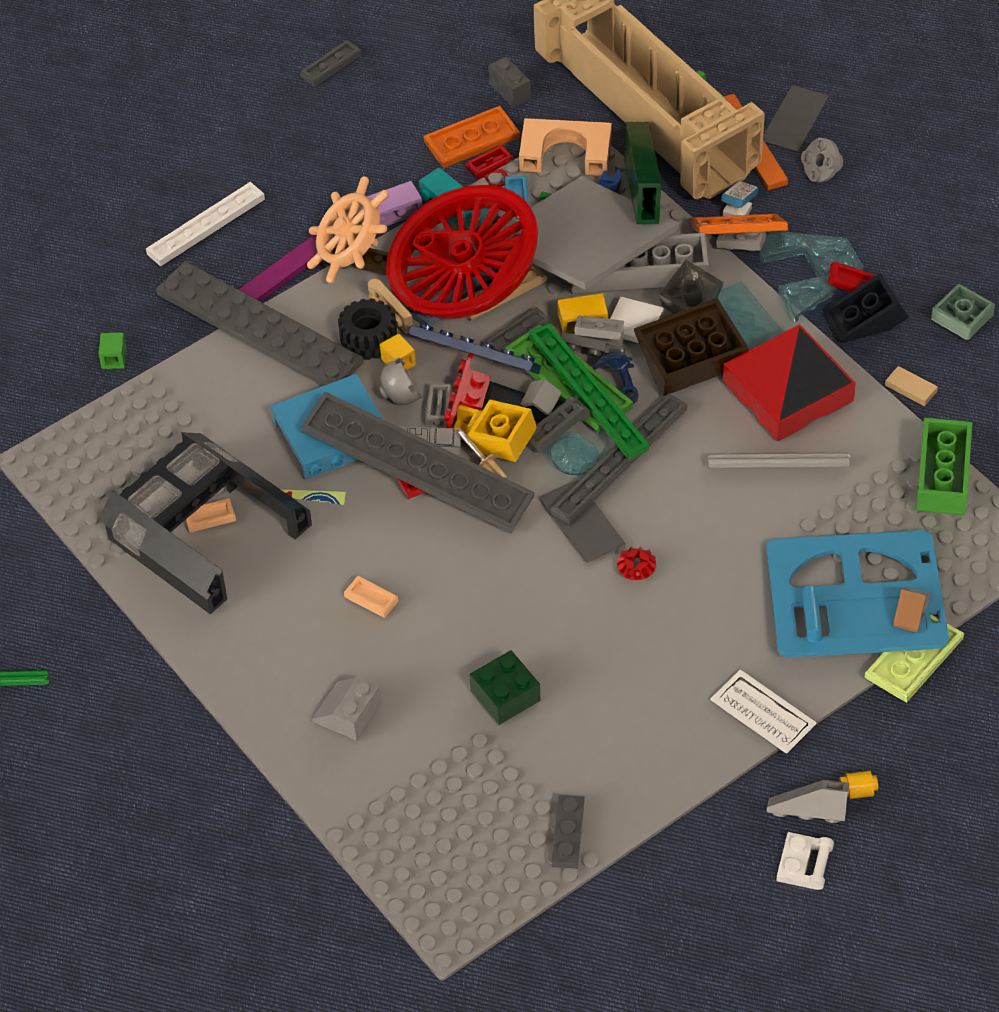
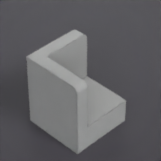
M546 379L533 381L521 405L523 407L534 405L545 415H549L562 392Z

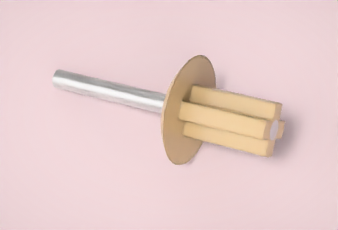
M460 430L458 434L480 458L481 462L478 465L507 479L506 474L495 463L499 454L493 453L485 457L465 432Z

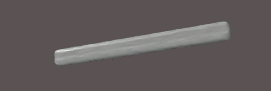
M709 454L707 463L709 468L849 467L850 454Z

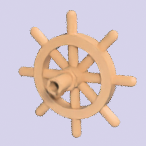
M365 176L361 177L356 193H350L340 198L338 192H333L331 194L333 205L325 213L320 225L312 226L309 229L311 235H316L318 253L308 261L307 267L314 269L322 260L331 264L326 277V281L330 284L335 281L339 267H346L355 262L356 267L362 269L365 266L362 256L369 247L375 249L371 244L378 245V240L375 238L376 234L387 231L386 225L379 224L380 212L378 206L389 196V192L382 190L373 199L365 196L369 179Z

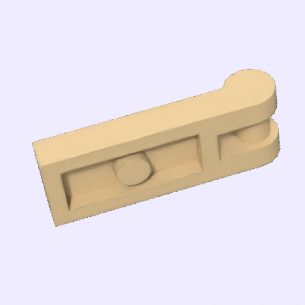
M371 279L368 282L369 300L372 298L377 302L379 300L383 301L384 305L388 304L395 313L397 328H400L405 334L409 333L410 327L413 325L410 312L379 279Z

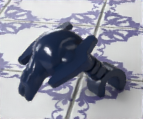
M615 351L602 356V358L593 363L592 367L594 370L604 366L605 369L620 372L624 386L621 392L625 396L627 393L632 392L634 395L631 401H633V404L638 401L639 394L633 386L628 371L629 368L634 367V364L630 363L632 357H627L623 352Z

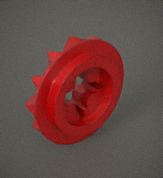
M630 546L628 551H622L621 556L617 558V568L621 575L627 579L643 580L654 573L656 558L651 554L650 549L643 550L641 546L638 549H633ZM639 558L640 562L638 563V565H636V568H634L633 562H635V560Z

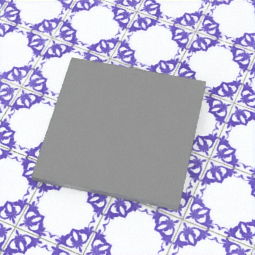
M581 176L531 207L538 224V243L532 264L586 290L680 229L679 222L660 214L659 224H636L632 200ZM513 218L499 232L519 221V219ZM523 229L508 237L507 239L519 236Z

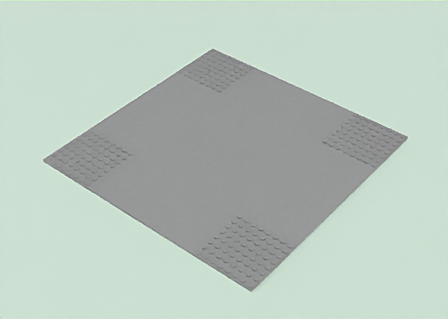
M569 142L558 143L547 149L543 158L542 172L520 171L519 157L499 168H503L509 177L527 176L530 207L542 201L539 199L542 191L554 194L581 176L597 184L601 177L585 175L586 152L581 146ZM611 146L608 175L615 176L616 169H620L621 184L615 192L632 200L624 156ZM491 173L488 176L489 183L492 184L505 181L501 173ZM483 177L469 186L489 184ZM661 190L660 214L679 222L680 229L672 235L697 233L690 227V218L692 216ZM500 210L498 212V220L506 213L505 211ZM446 219L452 230H459L458 226H454L449 219ZM442 223L432 229V231L446 230ZM403 224L378 237V245L371 244V246L377 250L389 252L392 241ZM705 234L709 263V284L572 293V283L540 268L547 276V281L473 320H470L468 317L455 319L441 318L431 326L434 328L433 332L440 333V330H445L453 333V338L460 340V336L468 337L474 340L473 344L480 346L481 342L486 341L535 307L551 319V326L561 337L562 329L558 317V300L603 293L608 319H610L620 297L663 307L664 314L662 318L718 298L749 347V350L800 324L856 382L853 402L827 416L815 419L805 428L778 442L758 421L753 411L743 404L723 383V374L671 393V395L687 404V410L649 447V451L637 458L594 501L626 544L590 562H586L540 497L576 480L579 481L616 445L604 429L598 433L585 421H578L540 453L528 442L516 462L496 458L495 463L506 474L508 480L534 492V498L512 533L427 492L407 499L394 476L361 460L353 461L340 468L332 469L319 476L305 480L303 468L279 426L276 427L272 421L270 406L317 389L323 385L221 329L214 331L0 454L1 471L439 980H446L780 750L710 700L739 670L748 674L817 722V724L875 685L865 678V672L883 652L791 658L783 657L778 653L766 552L768 541L779 538L925 530L933 536L947 624L958 628L999 600V488L970 464L965 515L917 511L916 504L924 422L728 249L717 248V239L712 234ZM414 250L411 257H419L420 254L417 250ZM329 265L264 303L342 346L338 326L339 315L341 311H344V307L347 305L351 306V302H359L360 299L369 300L368 282L371 279H379L395 297L396 295L389 285L387 275L352 266L339 267L335 281L330 284L326 281L330 268ZM429 265L408 266L407 272ZM427 276L407 282L408 287H411ZM493 279L487 282L486 285L489 286ZM433 284L415 295L421 297ZM399 300V302L412 315L413 326L420 327V324L422 323L418 322L413 318L412 312H414V310L408 308ZM397 328V334H400L415 350L416 365L408 370L412 373L421 391L419 394L422 395V398L407 405H399L390 398L385 399L379 387L382 385L381 372L386 364L381 359V355L377 359L375 357H372L371 360L363 358V364L352 375H358L383 420L396 426L446 428L444 422H440V425H435V422H431V425H426L425 418L429 384H453L454 386L457 375H462L458 373L461 360H467L469 353L423 340L409 333L405 334L400 328ZM623 339L622 347L626 349L625 355L632 357L630 363L634 364V367L629 368L628 371L633 386L639 394L638 401L633 404V409L628 411L625 416L636 426L665 396L661 393L652 375H640L651 374L639 343ZM579 348L578 352L573 351L591 367L599 358L606 356V354L602 353L601 357L587 354L588 350ZM473 355L469 367L471 370L491 376L490 381L524 393L527 392L533 381H537L525 370ZM604 366L595 370L619 391L624 387L620 372L605 369ZM434 390L432 415H436L438 390ZM443 390L441 416L445 415L447 390ZM632 392L626 394L630 400L634 395ZM558 399L556 404H558L559 407L563 404V402ZM483 404L481 411H483L486 404ZM456 411V414H455V417H454V420H453V423H452L451 428L454 427V425H455V423H456V421H457V411ZM181 432L203 434L214 442L215 449L221 456L229 461L244 463L281 490L346 492L344 505L294 498L310 510L312 526L296 540L288 534L286 519L239 486L231 493L227 491L225 486L205 503L208 504L230 498L236 521L189 533L185 520L171 532L223 571L227 600L211 614L110 541L105 524L98 520L112 490L117 494H121L142 473L147 472L160 458L165 457L177 444L183 442ZM460 440V457L478 465L481 462L480 458L464 440ZM849 453L850 466L709 468L707 457L709 454ZM213 460L202 471H198L193 467V462H191L176 476L187 484L194 485L219 463ZM167 482L137 508L149 517L155 518L182 495V492ZM130 518L132 530L119 541L140 556L139 547L146 535V530ZM630 546L633 549H638L640 546L643 550L650 549L651 554L656 558L654 573L643 580L625 578L617 568V558L621 556L622 551H628ZM861 552L859 554L862 581L864 583L912 581L917 578L909 567L894 558L873 552ZM832 553L810 561L793 575L790 585L793 587H806L809 585L827 586L844 584L841 557L838 554ZM929 555L921 556L922 563H930ZM637 558L635 562H633L634 568H636V565H638V563L640 562L639 558ZM357 576L398 596L399 602L385 618L344 597V591ZM819 606L822 636H828L827 611L824 606ZM804 607L795 608L797 636L806 637ZM512 650L540 683L541 701L498 725L471 692L469 674ZM359 677L378 685L381 696L379 708L357 741L312 722V718L338 681ZM559 795L585 796L578 869L552 867L551 861Z

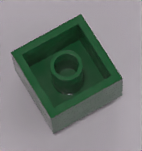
M512 650L469 674L471 692L498 725L541 701L540 683Z

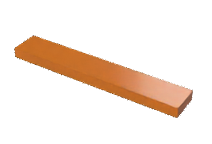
M735 94L724 96L725 100L736 110L742 108ZM763 140L762 160L754 170L767 191L788 185V178Z

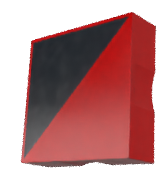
M800 324L724 363L723 383L743 404L753 411L758 421L777 442L805 428L815 419L827 416L854 401L856 382Z

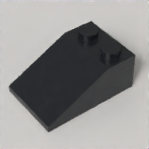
M881 273L823 310L841 343L888 331L909 318L893 289Z

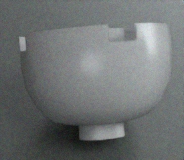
M401 357L396 358L384 367L380 377L382 385L379 389L385 399L390 398L396 404L407 405L421 399L422 395L419 394L421 391L410 370H404L403 365H405V362Z

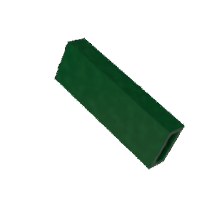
M626 122L624 163L636 224H659L661 180L648 122Z

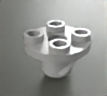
M818 138L811 142L806 151L802 153L801 162L803 163L806 175L811 181L823 183L830 180L835 173L841 170L843 157L832 140Z

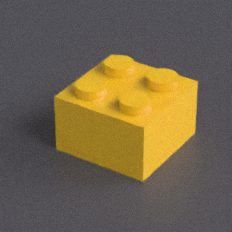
M489 400L468 435L483 455L489 456L490 454L498 453L497 458L516 462L536 431L537 426L531 409Z

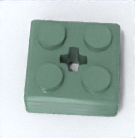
M957 284L932 308L933 314L931 319L960 337L969 340L994 315L995 304L965 286Z

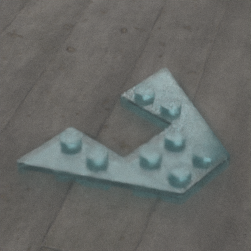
M766 231V240L761 251H755L762 264L805 254L817 277L779 286L778 293L795 322L799 320V316L809 309H815L817 304L823 303L833 296L834 291L838 289L828 285L830 264L832 262L864 270V266L847 238Z

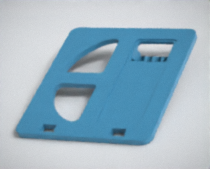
M917 530L779 538L768 541L766 545L777 649L781 656L791 658L942 649L948 645L947 622L933 536L930 532ZM861 552H873L894 558L909 567L917 578L912 581L864 583L862 581L859 554ZM832 553L838 554L841 557L844 584L827 586L809 585L806 587H793L790 585L793 575L810 561ZM929 555L930 563H922L921 556ZM905 587L931 593L918 633L893 627L901 590ZM819 606H824L827 611L828 636H822ZM804 607L806 637L797 636L795 608ZM938 614L940 623H931L930 615Z

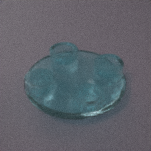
M572 433L569 437L562 438L551 448V461L559 471L565 474L582 475L597 464L599 453L594 444L583 438L581 434Z

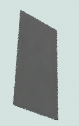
M792 85L763 135L764 142L799 151L829 95Z
M578 480L540 497L550 513L551 507ZM595 502L570 525L552 515L586 562H590L626 544Z

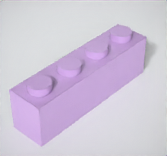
M412 181L387 189L389 196L378 206L380 212L379 224L389 226L406 220L422 207V198ZM380 192L375 193V194H372V195L367 196V197H369L370 199H373V198H374L375 196H377Z

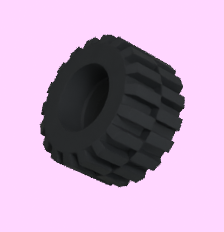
M370 298V300L360 299L359 302L353 301L351 306L347 305L344 307V311H341L339 315L338 326L342 346L366 360H371L372 357H375V359L380 358V344L397 335L395 313L388 304L384 305V302L381 300L377 302L375 299Z

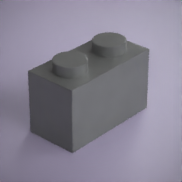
M507 57L488 65L489 84L513 108L531 99L530 80Z

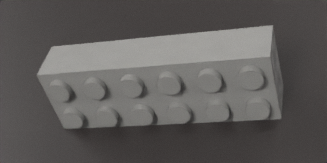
M705 233L670 235L588 289L584 290L572 284V293L709 284V263Z

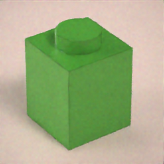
M101 333L99 359L102 369L125 368L127 347L124 333Z

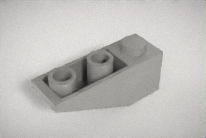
M821 780L771 797L768 801L767 812L778 817L795 815L804 820L820 818L830 823L845 821L849 783Z

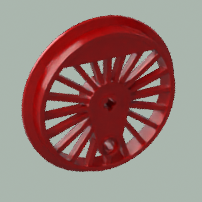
M472 185L441 194L415 211L397 232L387 256L386 271L389 285L396 297L404 305L422 314L438 318L455 319L484 312L510 296L528 274L538 243L536 217L531 207L521 196L499 186ZM482 209H490L477 231ZM473 210L470 228L466 230L464 212ZM500 210L505 211L506 213L489 229ZM457 215L459 230H452L446 219ZM514 217L519 219V221L499 232ZM440 223H442V225L446 229L440 231H432V229ZM523 229L519 236L507 239L508 237ZM414 250L419 252V257H411ZM429 265L407 272L408 266ZM487 267L499 269V271L495 273ZM483 272L493 279L489 288L479 273ZM427 276L411 287H408L407 282ZM475 276L485 291L476 297L473 277ZM466 279L469 299L461 301ZM433 284L421 297L415 295ZM456 285L452 303H445ZM443 288L437 300L431 302L430 300Z

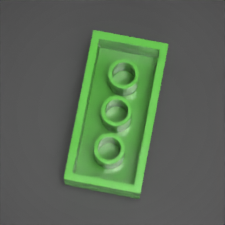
M924 418L916 504L917 511L965 515L972 422Z

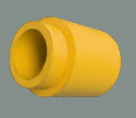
M871 771L847 773L844 777H839V782L849 783L848 799L874 796V791H878L877 776L872 775Z

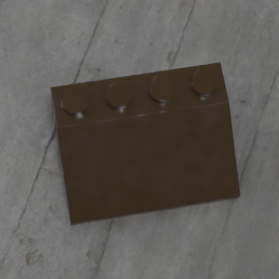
M718 298L634 328V333L649 370L663 396L722 375L724 363L749 351V347Z

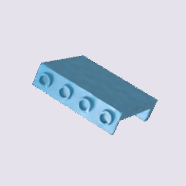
M357 374L270 406L272 421L276 427L279 426L303 468L305 480L359 460L301 432V426L324 392L383 419Z

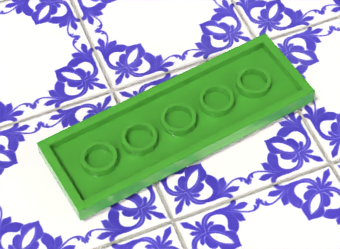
M539 324L538 326H536L535 328H533V329L530 330L529 332H531V331H533V330H535V329L541 327V325ZM529 332L505 347V349L515 352V357L521 358V355L524 354L535 358L534 363L541 365L539 375L526 372L537 381L546 379L561 391L560 401L564 403L571 397H577L530 340ZM577 356L624 414L633 409V401ZM591 413L584 420L598 433L603 430Z

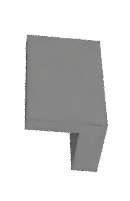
M579 315L574 335L622 347L624 321Z

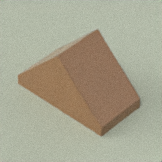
M910 587L903 588L893 627L918 633L931 593Z

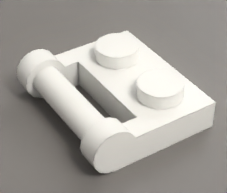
M788 832L776 881L815 890L823 889L825 867L829 852L833 850L834 841L827 837L814 838ZM811 850H817L819 852L813 875H805Z

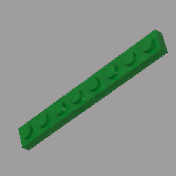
M550 323L529 332L530 340L583 405L590 410L592 416L628 460L649 451V443Z

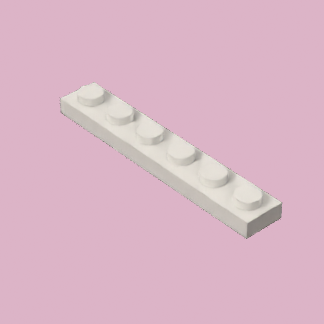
M249 182L147 247V255L159 266L164 265L265 200L264 193Z

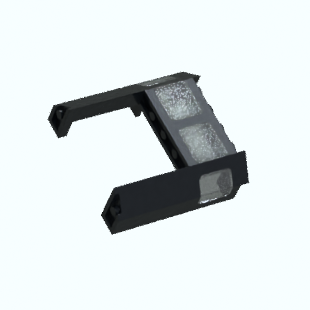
M181 432L183 442L177 444L165 457L160 458L147 472L142 473L121 494H117L112 490L98 520L105 524L110 541L211 614L227 600L223 571L171 532L225 486L229 493L238 486L286 519L288 534L295 540L312 526L311 513L308 508L203 434Z

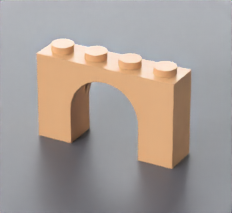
M524 118L519 152L520 171L542 172L543 158L547 149L558 143L569 142L581 146L586 152L585 175L601 176L604 171H608L612 123Z

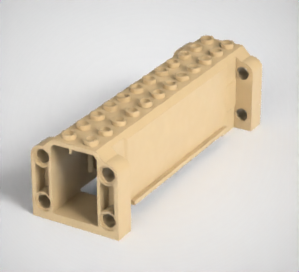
M542 0L534 4L535 50L549 63L559 61L565 65L577 79L625 123L648 122L654 150L681 174L680 184L693 198H713L729 189L736 182L745 180L750 171L760 163L763 156L765 113L753 102L736 110L719 92L622 5L616 6L615 0ZM587 21V30L581 34L576 29V26Z

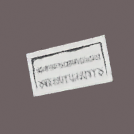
M739 670L710 698L712 702L786 754L817 724V722L742 670Z

